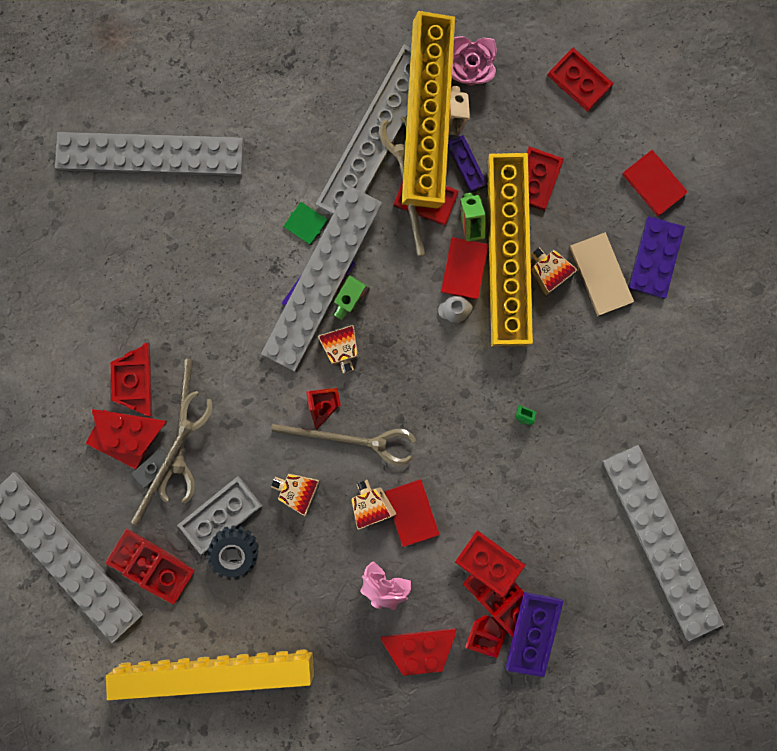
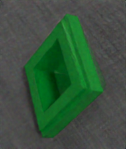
M518 405L515 418L520 424L533 425L536 411Z

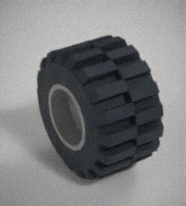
M232 525L231 529H228L227 526L222 531L219 530L212 538L208 548L207 559H209V567L213 566L212 571L214 574L216 572L219 573L218 577L226 576V580H231V577H234L235 580H238L240 575L244 578L248 572L250 573L253 570L258 557L259 545L256 542V537L254 535L250 536V530L245 532L242 526L239 529H236V525Z

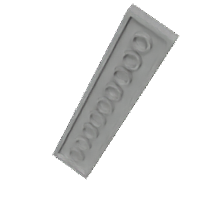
M405 44L402 46L316 202V206L332 215L334 214L348 185L363 193L367 192L389 151L383 145L379 136L381 123L384 120H388L386 134L392 144L404 123L400 118L403 116L407 118L411 47Z
M57 132L55 169L57 171L242 176L244 139L238 137Z
M348 185L261 352L262 355L296 371L372 225L382 202Z
M639 445L603 460L602 462L686 640L690 641L724 625Z
M13 472L0 484V517L110 642H115L143 616L142 612L17 472Z

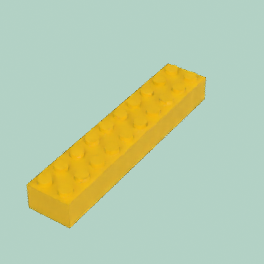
M418 11L413 20L402 204L439 208L445 203L455 17Z
M528 153L489 154L487 178L491 347L530 346L533 344Z
M297 650L296 653L288 654V651L276 652V655H268L267 652L257 653L256 656L249 657V654H239L237 658H229L228 655L218 656L217 659L209 660V657L197 658V661H190V658L178 659V662L160 660L157 664H151L150 661L139 662L138 665H131L130 662L121 663L106 675L107 700L310 686L314 677L313 652Z

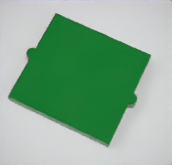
M300 202L294 212L290 213L291 216L283 227L311 245L317 235L321 234V229L328 219L303 202Z

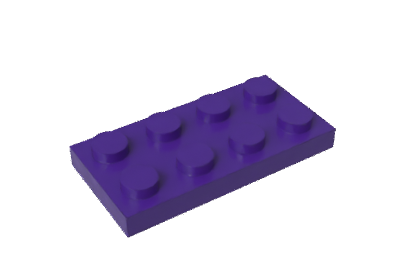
M650 216L646 218L628 286L629 290L661 299L667 298L685 226Z
M524 592L505 667L507 671L545 677L564 602L562 599Z

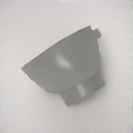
M453 296L440 304L438 314L441 318L447 319L450 322L460 323L469 316L473 307L463 297Z

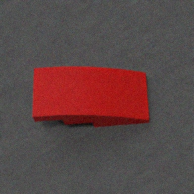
M127 528L105 561L106 565L122 572L123 576L138 583L139 587L173 605L195 571L178 558Z
M470 575L463 582V585L513 637L524 591L514 582L503 598L473 575Z

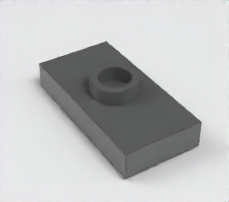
M162 448L157 450L132 473L133 477L143 488H146L154 481L168 455Z

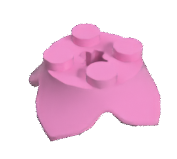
M463 36L454 37L452 78L468 86L491 81L496 73V68L493 65L497 53L495 40L480 38L476 42H471ZM469 61H470L471 63H472V62H475V65H470V64H469Z
M374 561L366 567L362 576L363 587L361 593L371 600L373 607L377 609L386 607L396 610L401 602L408 600L407 596L411 591L410 580L402 578L386 580L385 572Z

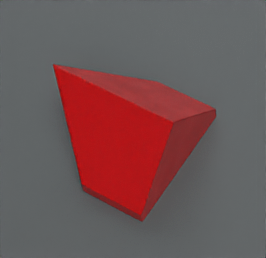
M338 388L306 391L315 430L341 406Z

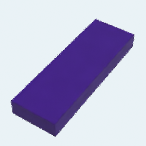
M464 135L449 141V152L469 192L473 193L486 187L487 182Z

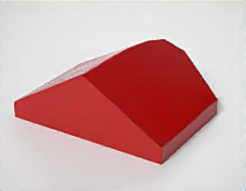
M483 615L474 621L465 648L497 658L506 632L495 618Z

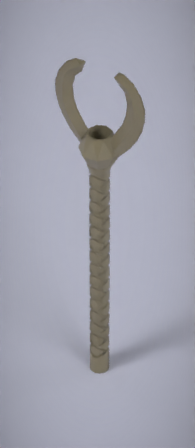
M401 117V121L407 126V118ZM384 120L379 128V136L383 145L398 159L403 180L405 144L394 146L390 142L386 134L388 120ZM408 205L417 255L423 256L425 252L416 207Z
M185 359L180 412L182 404L190 391L192 359ZM179 415L178 434H179V431H180V423H181V422H180V415ZM184 441L158 487L159 495L164 502L169 501L165 488L168 479L173 473L183 474L187 482V494L182 499V503H187L195 492L193 476L183 458Z
M198 391L189 394L182 404L179 434L131 521L134 525H138L145 510H147L184 439L194 430L204 425L211 415L212 401L207 399V409L204 415L195 423L187 419L189 403L200 394Z
M272 424L271 428L272 432L369 446L385 461L398 466L410 463L413 460V456L400 459L390 455L385 450L386 440L402 436L408 438L413 443L416 441L414 435L405 429L389 430L378 437L366 439Z

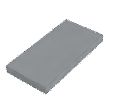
M237 476L177 526L198 553L203 555L208 551L212 538L219 530L222 531L227 526L228 529H231L232 525L239 526L260 509L262 504L243 480Z

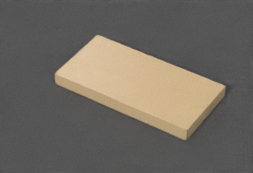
M606 232L569 247L597 316L634 302Z

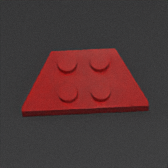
M144 343L136 350H131L123 357L110 362L111 401L151 417L150 343Z
M92 409L102 450L143 456L148 450L149 445L157 438V434L167 424L165 420Z
M456 628L381 636V641L403 676L442 672L456 635Z

